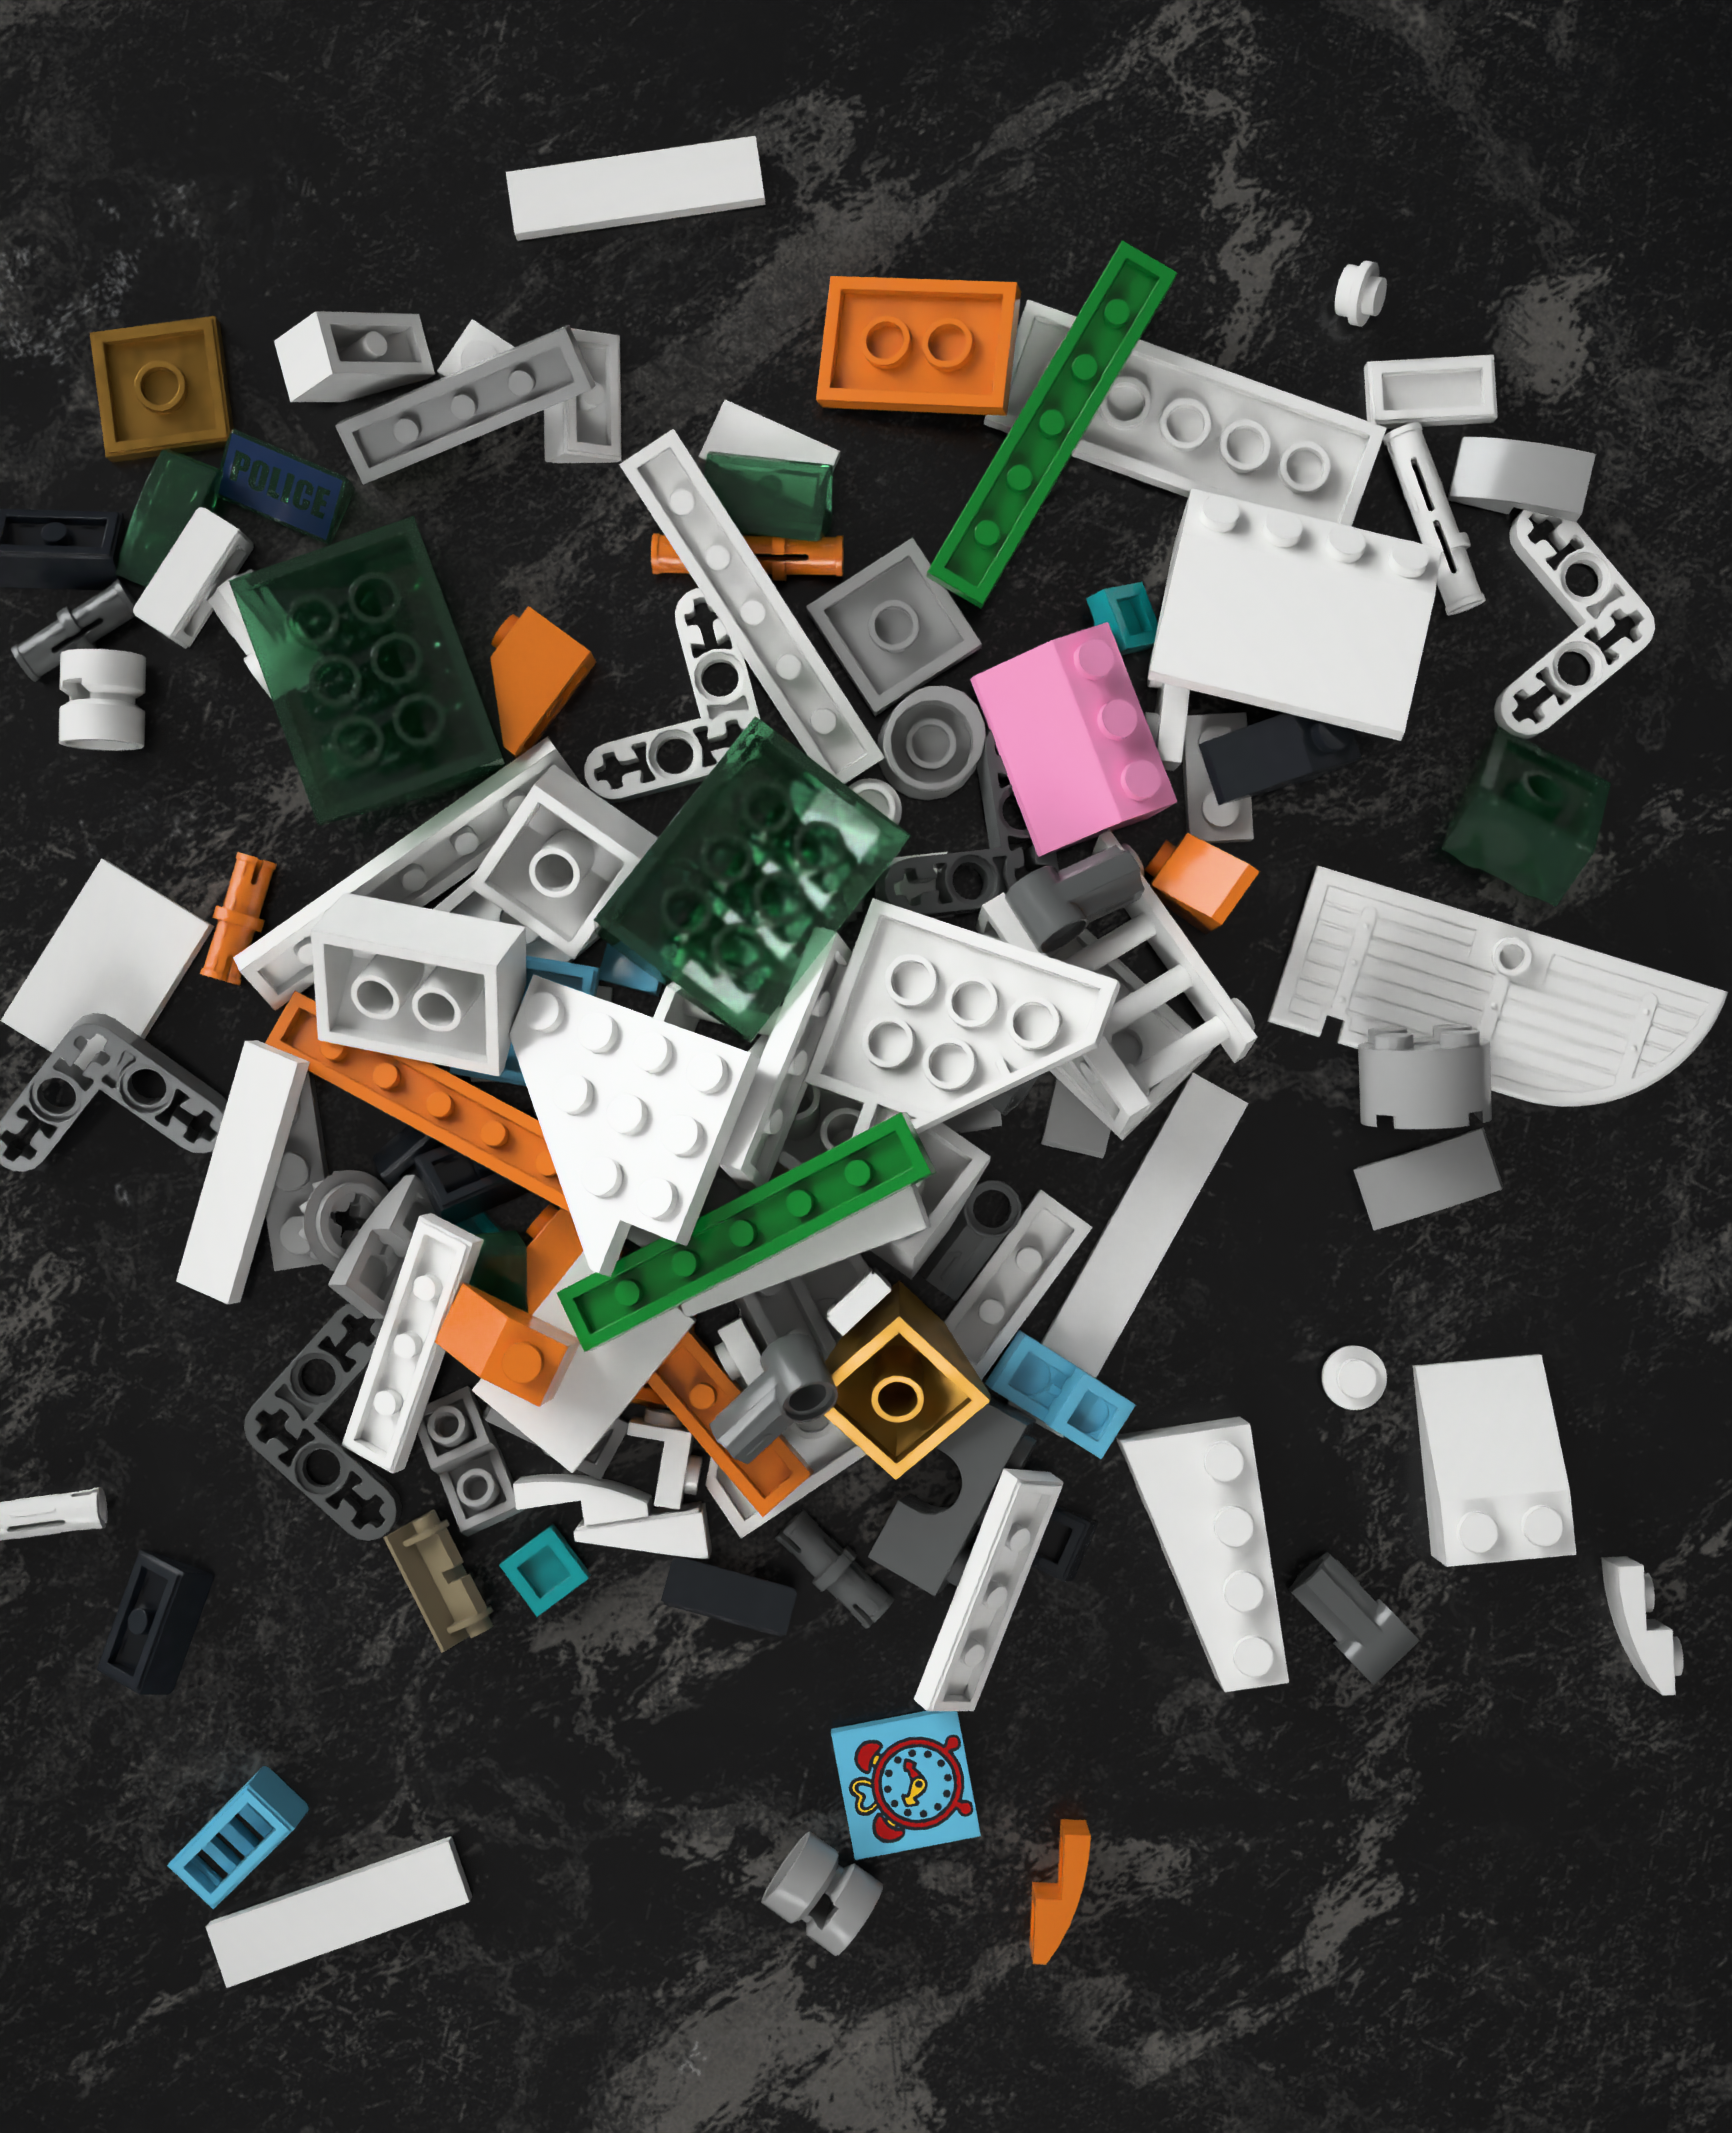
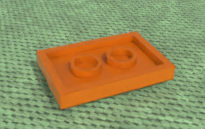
M830 276L816 395L817 402L822 408L1007 416L1021 290L1018 283Z

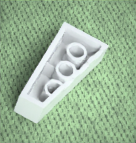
M1233 1417L1118 1434L1116 1439L1128 1464L1136 1488L1152 1522L1162 1551L1183 1597L1213 1674L1224 1692L1289 1683L1250 1423L1241 1417Z

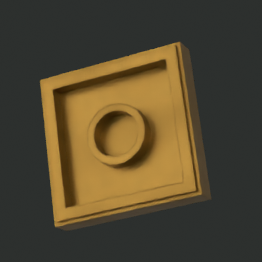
M216 316L90 333L105 455L109 461L118 462L229 447L232 433H235L221 326Z

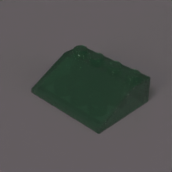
M414 516L229 580L319 826L444 793L490 777L506 766Z
M755 716L593 919L594 930L599 937L646 973L751 1043L908 842L911 835Z

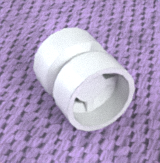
M74 649L61 652L60 690L69 695V702L59 708V744L89 750L122 751L142 749L145 741V711L135 705V699L145 693L146 657L133 652L108 649Z

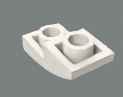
M1627 1556L1601 1557L1608 1606L1615 1629L1626 1654L1648 1686L1661 1695H1676L1675 1676H1680L1683 1672L1682 1646L1679 1638L1673 1637L1672 1629L1656 1619H1646V1612H1652L1655 1604L1654 1586L1650 1574L1644 1573V1566Z

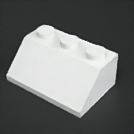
M343 892L311 929L318 1040L499 1077L505 1068L511 1045L509 1033L521 1006L526 986V927Z

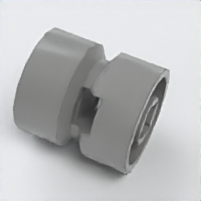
M809 1831L797 1842L769 1883L761 1903L790 1924L802 1919L806 1922V1935L834 1956H837L846 1949L868 1919L881 1895L883 1884L855 1863L844 1868L838 1864L839 1852Z

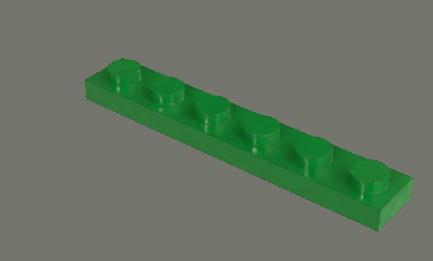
M1121 241L929 567L926 575L927 578L982 609L1177 276L1176 271L1128 243Z
M900 1112L698 1218L687 1246L662 1237L618 1260L611 1277L595 1272L557 1292V1296L584 1352L593 1351L937 1172L908 1113Z

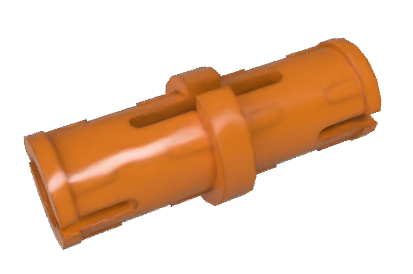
M237 852V860L223 906H216L212 918L218 919L204 968L201 969L200 974L240 986L242 973L239 971L233 957L251 945L255 931H262L265 920L260 919L259 916L273 870L276 869L277 864Z

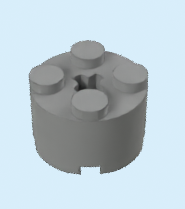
M1472 1025L1433 1026V1037L1413 1038V1034L1407 1033V1028L1368 1029V1042L1358 1045L1361 1124L1377 1127V1115L1393 1116L1394 1129L1455 1128L1469 1126V1113L1472 1112L1482 1123L1492 1120L1490 1041L1481 1039L1480 1031L1472 1030Z

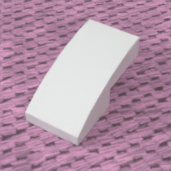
M540 1474L521 1476L513 1484L517 1510L581 1500L584 1526L648 1517L653 1509L652 1495L632 1486L608 1479H601L599 1481L591 1476Z

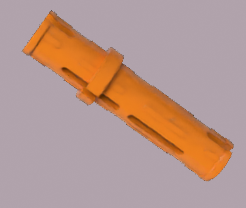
M773 530L772 536H743L754 555H808V557L756 556L765 572L772 574L773 581H786L787 575H836V577H843L844 537L841 535L836 537L787 536L786 530ZM653 533L651 541L652 573L659 575L660 573L690 574L666 536Z

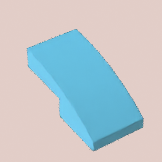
M1018 1330L985 1382L989 1388L1042 1420L1050 1428L1100 1459L1103 1458L1136 1406L1115 1390L1021 1330Z

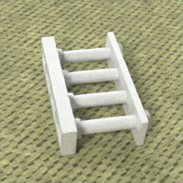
M1109 829L1099 835L1091 856L1114 845H1117L1123 851L1129 850L1140 867V877L1145 890L1139 900L1124 906L1132 918L1131 920L1062 962L1095 972L1147 940L1169 970L1113 1005L1099 1046L1068 1061L1116 1132L1121 1135L1140 1123L1151 1105L1147 1098L1149 1096L1148 1088L1219 1044L1222 1045L1232 1061L1236 1063L1246 1056L1257 1039V1035L1254 1032L1255 1024L1246 1006L1237 998L1230 999L1143 877L1144 868L1136 852L1127 844L1121 845ZM1004 892L982 905L975 926L979 934L1048 957L1046 953L1038 952L1005 900ZM1184 992L1205 1023L1138 1065L1134 1066L1131 1063L1124 1065L1110 1045L1112 1043V1035Z
M702 902L694 923H691L684 932L680 956L653 1018L691 1032L695 1031L699 1020L702 1019L769 1036L760 1064L719 1164L741 1188L753 1190L769 1182L808 1086L804 1081L852 951L837 932L814 928L807 947L799 953L734 938L736 931L716 906L711 903ZM724 962L793 978L783 1005L775 1011L713 996L710 993Z

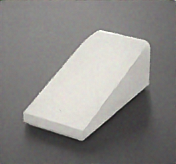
M702 1501L682 1504L679 1510L666 1507L653 1508L648 1517L584 1526V1519H582L574 1530L576 1542L697 1559H709L712 1552L705 1503L702 1504Z

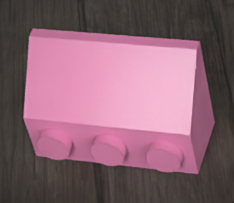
M1108 622L1051 640L979 673L970 679L989 730L991 729L994 736L995 746L999 755H1001L1008 774L1007 777L1012 785V790L1038 858L1098 837L1109 829L1112 832L1149 819L1177 803L1176 796Z

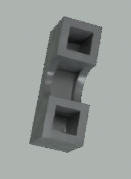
M990 1394L991 1401L935 1447L951 1457L961 1473L962 1488L954 1505L949 1507L933 1506L911 1493L897 1501L868 1555L870 1559L933 1596L943 1591L949 1582L958 1587L972 1551L968 1547L979 1526L981 1527L1003 1469L1023 1470L1037 1444V1440L1029 1436L1036 1419Z

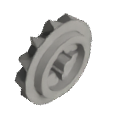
M357 1170L333 1171V1174L324 1180L312 1184L314 1190L308 1201L299 1206L304 1213L303 1228L298 1234L306 1240L311 1250L309 1257L321 1262L331 1271L336 1270L340 1260L360 1229H355V1231L347 1230L341 1238L342 1227L339 1224L333 1223L334 1219L329 1218L330 1213H336V1211L346 1212L349 1205H351L350 1216L358 1219L357 1223L364 1224L389 1193L381 1181L366 1172Z

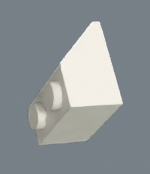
M553 764L533 785L467 886L574 960L659 838Z

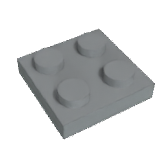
M913 538L806 606L807 613L874 716H877L981 649L982 646L979 638L947 589L926 577L931 565Z

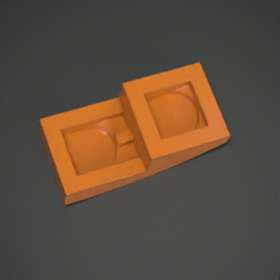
M1060 1819L1058 1883L1032 1882L1029 1947L1033 1964L1046 1965L1064 1938L1077 1909L1085 1882L1090 1852L1091 1834L1086 1820Z

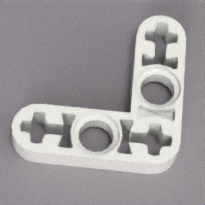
M1522 510L1512 522L1509 532L1510 544L1519 558L1578 627L1506 687L1496 699L1494 715L1499 728L1510 737L1528 739L1548 729L1643 650L1652 640L1655 623L1649 607L1577 522ZM1529 518H1532L1537 524L1544 522L1546 519L1553 524L1555 529L1549 534V539L1559 552L1569 543L1576 551L1568 554L1552 569L1547 561L1553 558L1557 552L1546 540H1541L1537 544L1530 541L1528 534L1534 527ZM1582 563L1595 571L1598 578V586L1593 595L1588 597L1577 596L1567 587L1565 575L1567 569L1573 564ZM1611 615L1618 620L1624 619L1627 616L1632 618L1635 626L1629 633L1634 642L1627 637L1621 638L1602 653L1601 649L1594 643L1614 628L1615 622ZM1587 632L1590 634L1591 640L1585 638ZM1577 652L1587 659L1590 664V675L1585 684L1573 686L1561 679L1557 665L1559 658L1564 653ZM1605 656L1612 660L1610 665L1607 664ZM1540 672L1542 674L1544 682L1536 678L1537 673ZM1546 685L1554 695L1535 708L1533 713L1538 722L1535 724L1530 718L1518 722L1512 715V712L1518 706L1513 696L1516 694L1520 699L1525 700ZM1556 696L1564 700L1563 704H1558Z
M699 588L687 592L679 600L675 610V621L701 718L607 742L596 747L587 757L584 766L585 779L590 789L605 801L611 803L625 802L735 773L755 765L762 757L765 748V735L743 655L719 618L713 621L717 644L719 646L725 641L730 640L732 649H712L698 658L693 656V649L706 648L698 625L687 626L686 620L696 616L695 606L700 603H707L710 612H714ZM724 662L736 669L739 681L732 693L717 697L709 694L704 689L702 677L704 671L710 665ZM732 724H739L742 733L753 732L755 740L745 744V755L734 757L730 748L714 750L711 753L717 764L704 767V751L695 733L708 730V741L713 743L727 738V727ZM679 739L685 741L693 750V761L690 767L680 774L665 772L659 767L657 762L659 748L669 740ZM646 746V762L655 777L654 781L643 783V773L641 770L622 776L623 787L619 789H612L607 780H597V773L606 769L605 759L615 756L621 765L637 763L640 761L634 750Z

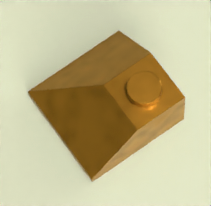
M900 1281L891 1287L892 1291L841 1337L825 1361L837 1388L838 1398L836 1404L824 1416L895 1480L991 1401L990 1393L946 1324Z

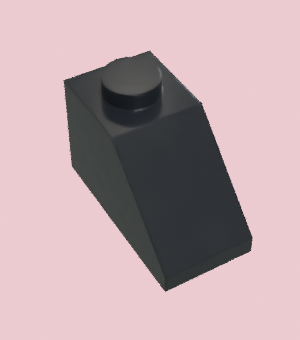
M1283 713L1199 744L1218 806L1316 779L1362 759L1352 729L1288 713Z

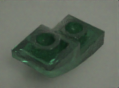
M170 449L162 450L146 480L134 509L115 575L147 587L195 511L203 507L214 513L223 470Z

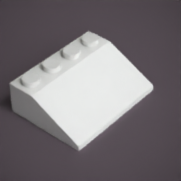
M1191 488L1174 541L1147 679L1401 741L1406 729L1434 603L1441 548Z

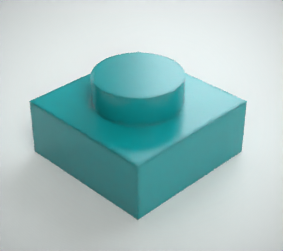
M1143 582L1106 588L1086 598L1094 619V626L1106 622L1109 623L1121 655L1144 651L1154 646L1158 622Z
M554 1524L550 1525L499 1564L537 1617L591 1576L590 1572Z

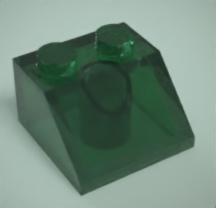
M1498 726L1452 814L1442 850L1454 855L1460 862L1469 867L1480 868L1511 884L1520 893L1529 897H1537L1556 907L1594 854L1611 783L1523 738L1511 735L1505 729Z

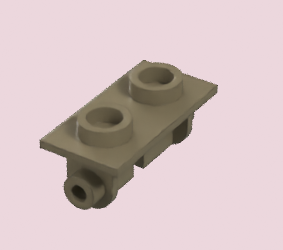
M433 1509L383 1538L442 1653L467 1637L473 1638L494 1625L489 1617L493 1609L491 1605L486 1606L471 1575L466 1573L462 1565L464 1561L447 1529L450 1525L448 1520L440 1521L436 1511Z

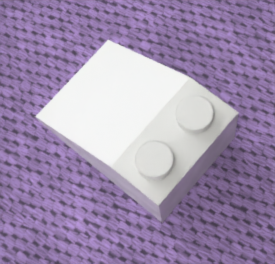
M1533 1354L1414 1365L1413 1373L1431 1556L1446 1567L1576 1555L1570 1487L1542 1355Z

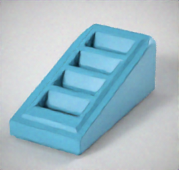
M263 1766L167 1866L214 1909L296 1828L308 1812L309 1807L269 1767ZM237 1813L264 1837L261 1841L235 1817ZM218 1832L245 1856L243 1860L216 1836ZM201 1849L228 1873L224 1879L197 1855Z

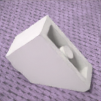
M316 311L274 341L290 402H345L426 380L435 375L419 314Z

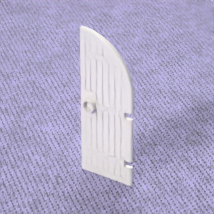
M1317 866L1273 1000L1268 1022L1320 1037L1327 1015L1343 1020L1337 1043L1358 1049L1359 1044L1368 1042V1029L1405 1027L1407 1028V1033L1413 1034V1038L1433 1037V1026L1472 1025V1030L1480 1031L1481 1039L1490 1041L1491 1091L1536 1104L1577 1107L1606 1103L1629 1096L1647 1088L1672 1072L1693 1053L1706 1037L1718 1018L1728 992Z

